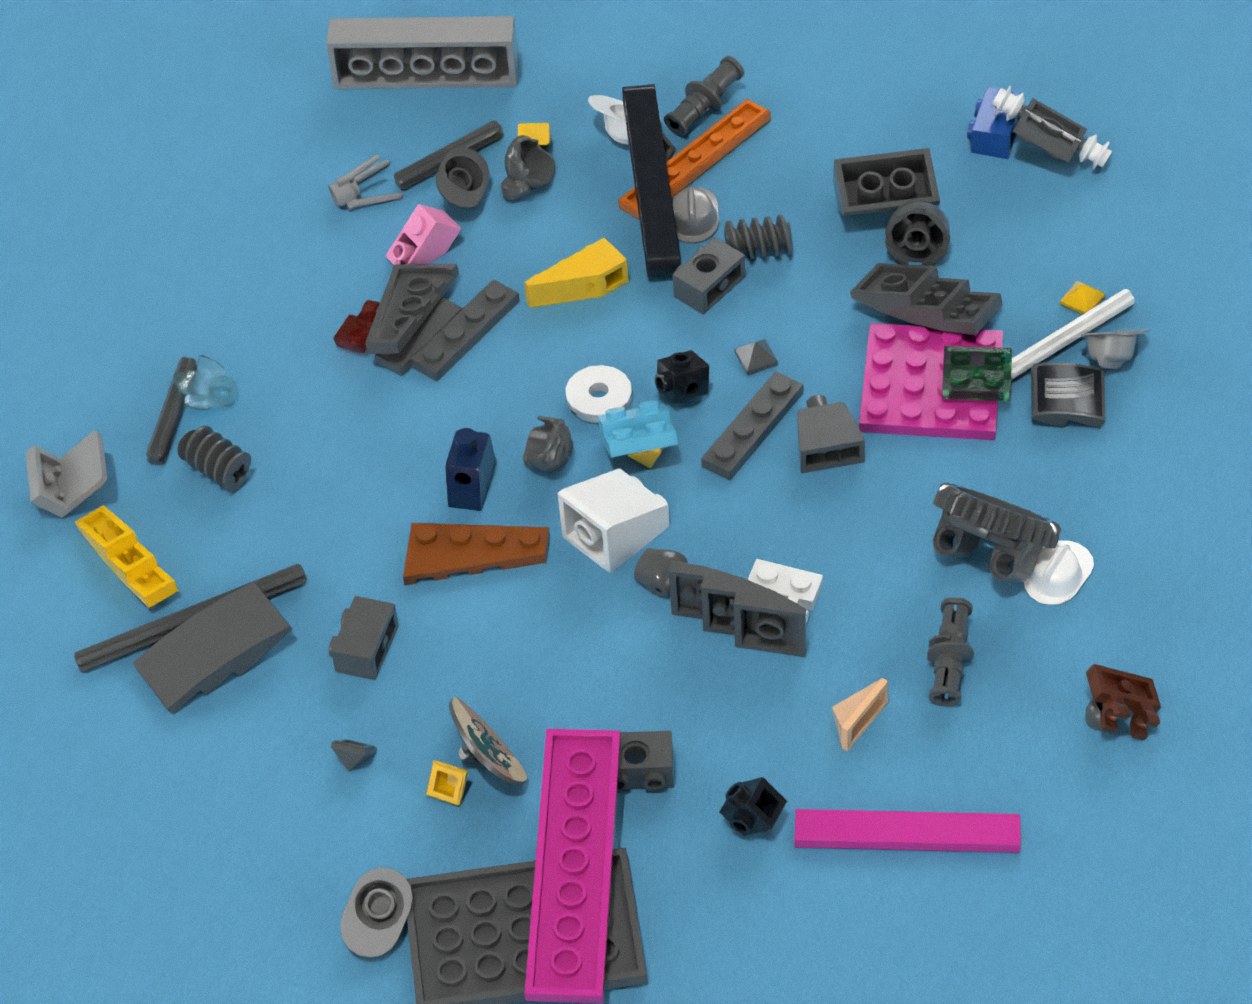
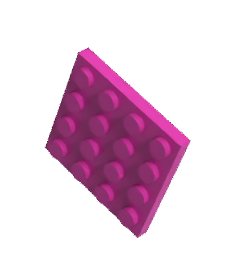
M870 323L859 419L860 431L867 433L995 440L1003 331L981 329L977 335L941 331L925 326Z

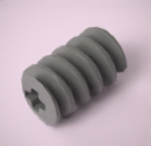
M783 215L777 216L775 225L770 216L764 217L762 226L757 218L751 219L749 228L744 219H739L737 229L734 228L731 221H726L725 244L741 253L747 251L750 259H754L756 249L760 250L763 258L767 257L769 248L773 249L776 256H780L782 246H785L789 255L793 253L789 221L786 223Z
M205 425L197 430L187 432L178 443L177 453L180 459L187 461L190 466L196 467L200 473L205 474L210 480H214L228 492L236 491L244 483L251 465L250 454L242 451L239 446L233 445L229 439L223 438L220 433L214 432L210 426Z

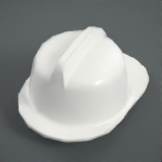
M603 95L590 96L588 98L589 105L604 114L605 129L609 136L621 144L629 145L623 101Z
M1058 541L1056 548L1053 549L1043 547L1033 573L1024 581V587L1029 596L1038 603L1060 605L1070 601L1090 576L1094 567L1093 557L1088 549L1072 541Z

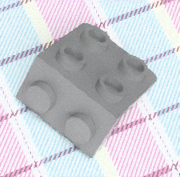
M96 431L91 432L61 458L36 445H33L25 452L31 503L60 518H63L74 508H77L87 497L100 489L107 480L102 435Z

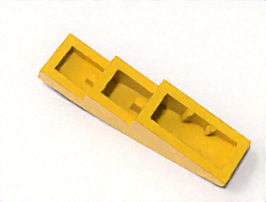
M103 505L75 521L76 527L98 555L148 608L179 591L175 580L158 566L155 556L138 542L135 532Z

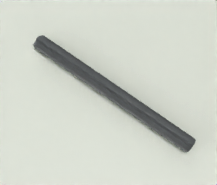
M295 564L252 582L256 583L266 597L269 598L306 582V575L302 566ZM250 583L74 653L75 662L79 670L84 672L154 644L193 615Z

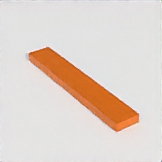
M746 99L669 159L666 165L671 198L771 120L770 111ZM634 187L618 199L620 209L639 219Z

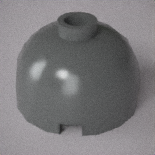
M911 201L899 206L889 218L885 231V244L889 253L898 262L909 265L908 262L922 263L921 265L925 266L937 263L946 254L951 238L949 221L944 212L932 203L925 201Z

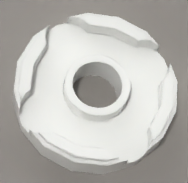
M605 365L589 366L578 371L569 379L565 388L567 407L570 411L575 412L576 417L592 423H599L598 416L606 415L605 411L608 409L624 407L628 410L632 402L631 382L628 377L620 370ZM598 391L607 393L599 398L591 396L594 392Z

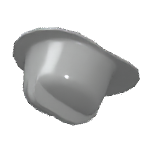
M689 187L682 189L671 198L677 240L695 244L704 242L713 236L718 228L719 216L718 201L711 191L700 187Z
M1136 328L1104 333L1081 334V337H1085L1087 340L1089 355L1092 360L1098 361L1101 368L1117 369L1121 367L1124 361L1132 358L1137 336L1149 332V329Z
M380 867L369 870L359 878L351 892L340 924L341 936L348 949L359 956L369 958L381 956L392 949L401 934L413 899L411 886L404 875L395 869Z

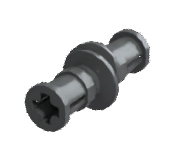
M726 56L720 60V66L710 73L703 82L691 81L685 87L686 97L681 101V104L673 112H669L664 116L666 126L674 134L684 136L688 132V127L704 113H707L709 108L719 110L722 107L719 97L727 91V88L735 80H740L744 76V70L740 63L733 57Z
M949 597L941 602L940 610L943 613L942 625L939 628V635L929 640V650L927 652V660L935 665L934 687L929 691V699L934 704L945 707L956 706L961 702L962 695L959 691V684L963 674L962 662L970 661L974 657V650L965 644L968 635L967 621L968 617L972 614L973 606L966 599ZM955 604L957 605L956 611L953 609Z

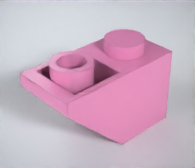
M418 204L389 249L386 257L393 265L429 264L446 254L462 228L445 211Z

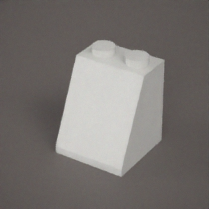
M620 468L569 486L558 492L562 537L610 574L670 526L669 506L666 500L659 494H653L643 486L638 478L629 476Z

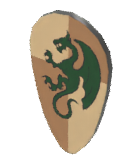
M453 697L449 702L450 714L464 740L459 750V758L480 767L485 766L494 775L512 785L520 786L524 784L527 780V774L513 753L475 711L459 698Z

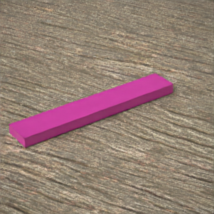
M795 809L794 845L798 848L1020 853V814Z

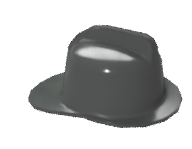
M455 147L449 150L443 157L436 175L438 191L452 205L461 208H472L478 205L489 180L488 165L483 157L472 149Z

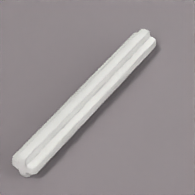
M1128 289L1120 291L1000 366L1001 373L1006 380L1014 379L1032 368L1034 364L1040 363L1080 338L1081 334L1090 332L1135 303V298Z

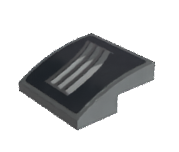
M1072 363L1034 364L1031 368L1032 419L1061 428L1065 426L1068 420L1100 429L1106 421L1104 369Z

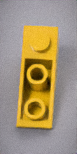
M602 238L525 281L527 305L533 308L603 297L629 282L627 259L610 242Z

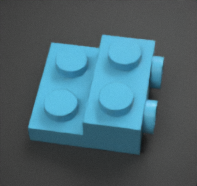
M647 401L638 405L639 408L632 410L616 407L606 410V415L598 416L602 443L611 458L678 445L677 434L671 425L669 410L664 403L659 404L658 401Z

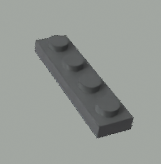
M493 279L410 359L412 368L437 382L520 302L519 293Z
M775 371L701 458L702 467L727 480H731L803 395V384Z

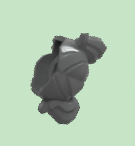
M517 136L506 152L504 165L507 177L501 183L502 194L506 200H516L525 194H530L531 189L548 185L554 174L555 163L553 157L539 146L538 140L531 139L529 136Z

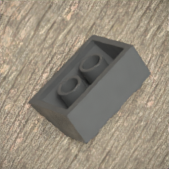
M929 148L834 159L833 184L837 206L843 216L892 211L911 201H925L933 205H940Z

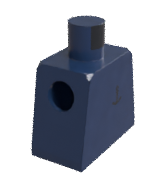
M463 428L455 432L445 467L448 507L482 511L496 464L491 437L488 433L476 432L470 428ZM469 476L471 478V482L468 484H464V478H468Z

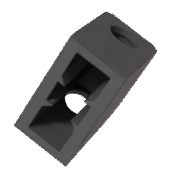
M823 395L810 397L806 402L807 408L800 409L797 412L801 474L864 463V436L846 404L842 402L827 404L826 398Z

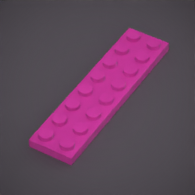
M546 729L525 982L526 1001L603 1003L621 743L620 730Z

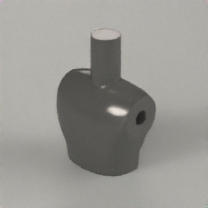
M647 548L636 565L634 579L644 584L655 595L667 597L670 595L669 568L671 560L687 563V558L677 551Z

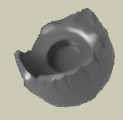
M538 416L537 419L543 421L545 425L534 427L530 432L523 454V461L526 465L552 472L567 463L568 457L572 454L573 441L569 428L565 425L563 419Z

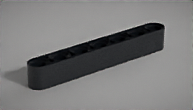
M655 84L622 87L624 114L647 277L672 276L680 266V255Z

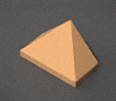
M884 678L879 679L832 707L841 748L845 751H849L888 703V681Z

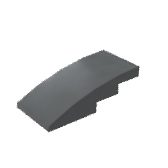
M877 263L850 291L852 299L881 313L920 326L977 335L1002 306L1001 293L971 292L969 280L939 278L937 266Z
M671 560L669 584L672 615L703 619V631L735 635V647L798 657L806 656V608L776 591L745 578L705 566Z
M252 582L190 617L161 638L132 663L165 707L175 714L200 690L208 695L232 672L239 676L243 675L292 630V627L258 585Z

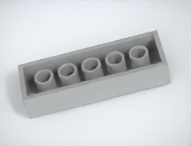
M514 16L330 18L326 45L334 89L517 87L519 58Z

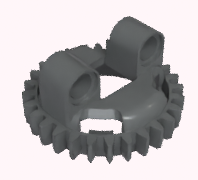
M943 483L940 485L933 501L934 505L943 510L932 540L935 550L941 555L962 559L972 554L973 550L977 548L980 538L995 542L996 545L989 566L992 575L1000 580L1015 583L1026 581L1033 573L1042 548H1056L1060 538L1061 528L1054 521L1007 501L963 486ZM957 535V544L953 547V539ZM1014 559V569L1010 572V563Z

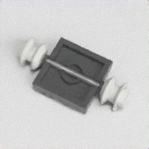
M1011 85L1007 91L1003 88L999 90L992 105L997 107L994 113L996 114L1000 110L1006 112V120L1009 121L1015 118L1019 112L1018 116L1021 118L1013 132L1019 134L1023 141L1029 144H1036L1045 149L1051 157L1068 163L1076 149L1080 150L1082 148L1079 153L1081 163L1088 159L1093 162V170L1097 165L1103 168L1112 150L1107 148L1110 143L1109 141L1101 145L1097 142V134L1084 142L1086 139L1083 136L1087 131L1085 127L1034 98L1031 99L1028 106L1024 105L1022 107L1025 102L1024 93L1022 92L1018 96L1011 93Z

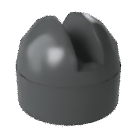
M1094 700L1090 701L1086 707L1085 721L1090 728L1101 731L1100 710L1104 706L1103 703Z

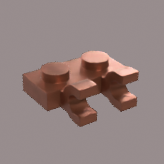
M1093 664L1086 671L1093 700L1103 703L1104 706L1100 715L1102 730L1115 733L1118 730L1116 719L1127 720L1131 716L1129 710L1133 711L1130 721L1132 738L1145 740L1148 737L1146 725L1157 727L1160 724V719L1156 712L1161 708L1153 679Z

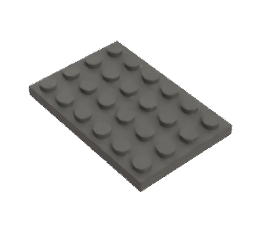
M626 847L613 849L604 989L647 983ZM536 860L406 879L411 886L413 896L411 909L407 916L416 1004H508L526 1001L525 982Z

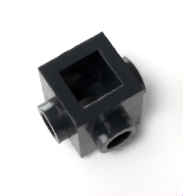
M693 350L674 353L669 357L658 359L657 374L655 375L656 388L673 404L684 403L689 399L706 395L709 388V364Z
M764 777L745 782H737L732 785L725 795L726 801L719 813L730 822V826L735 831L746 836L771 830L787 800Z

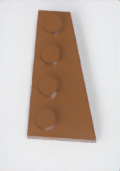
M411 523L403 574L404 586L417 584L416 579L433 577L434 581L448 579V574L468 571L469 575L483 573V570L490 567L499 566L502 570L546 563L550 537L549 527Z

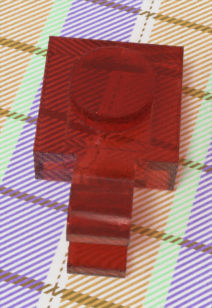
M367 300L358 316L349 314L333 337L336 346L365 353L367 350L365 342L380 303Z

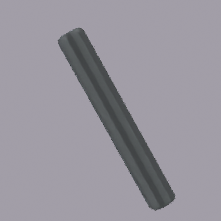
M493 120L394 174L396 185L401 190H404L438 172L443 157L449 150L455 147H466L477 151L501 138L503 135L501 125Z
M182 357L178 362L146 452L147 461L151 464L156 463L160 465L165 461L198 368L196 360L192 357Z

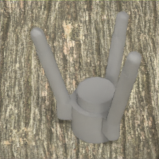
M374 155L348 174L337 178L336 182L329 184L328 189L336 206L340 208L346 205L350 211L358 206L402 199V193L356 199V196L360 195L357 183L387 167L390 161L384 160L369 168L380 159L379 155Z

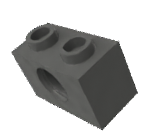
M714 237L708 244L700 247L690 260L675 270L672 275L674 297L704 315L746 277L745 255Z
M672 731L620 732L621 743L617 792L626 789L660 790L662 788H674Z

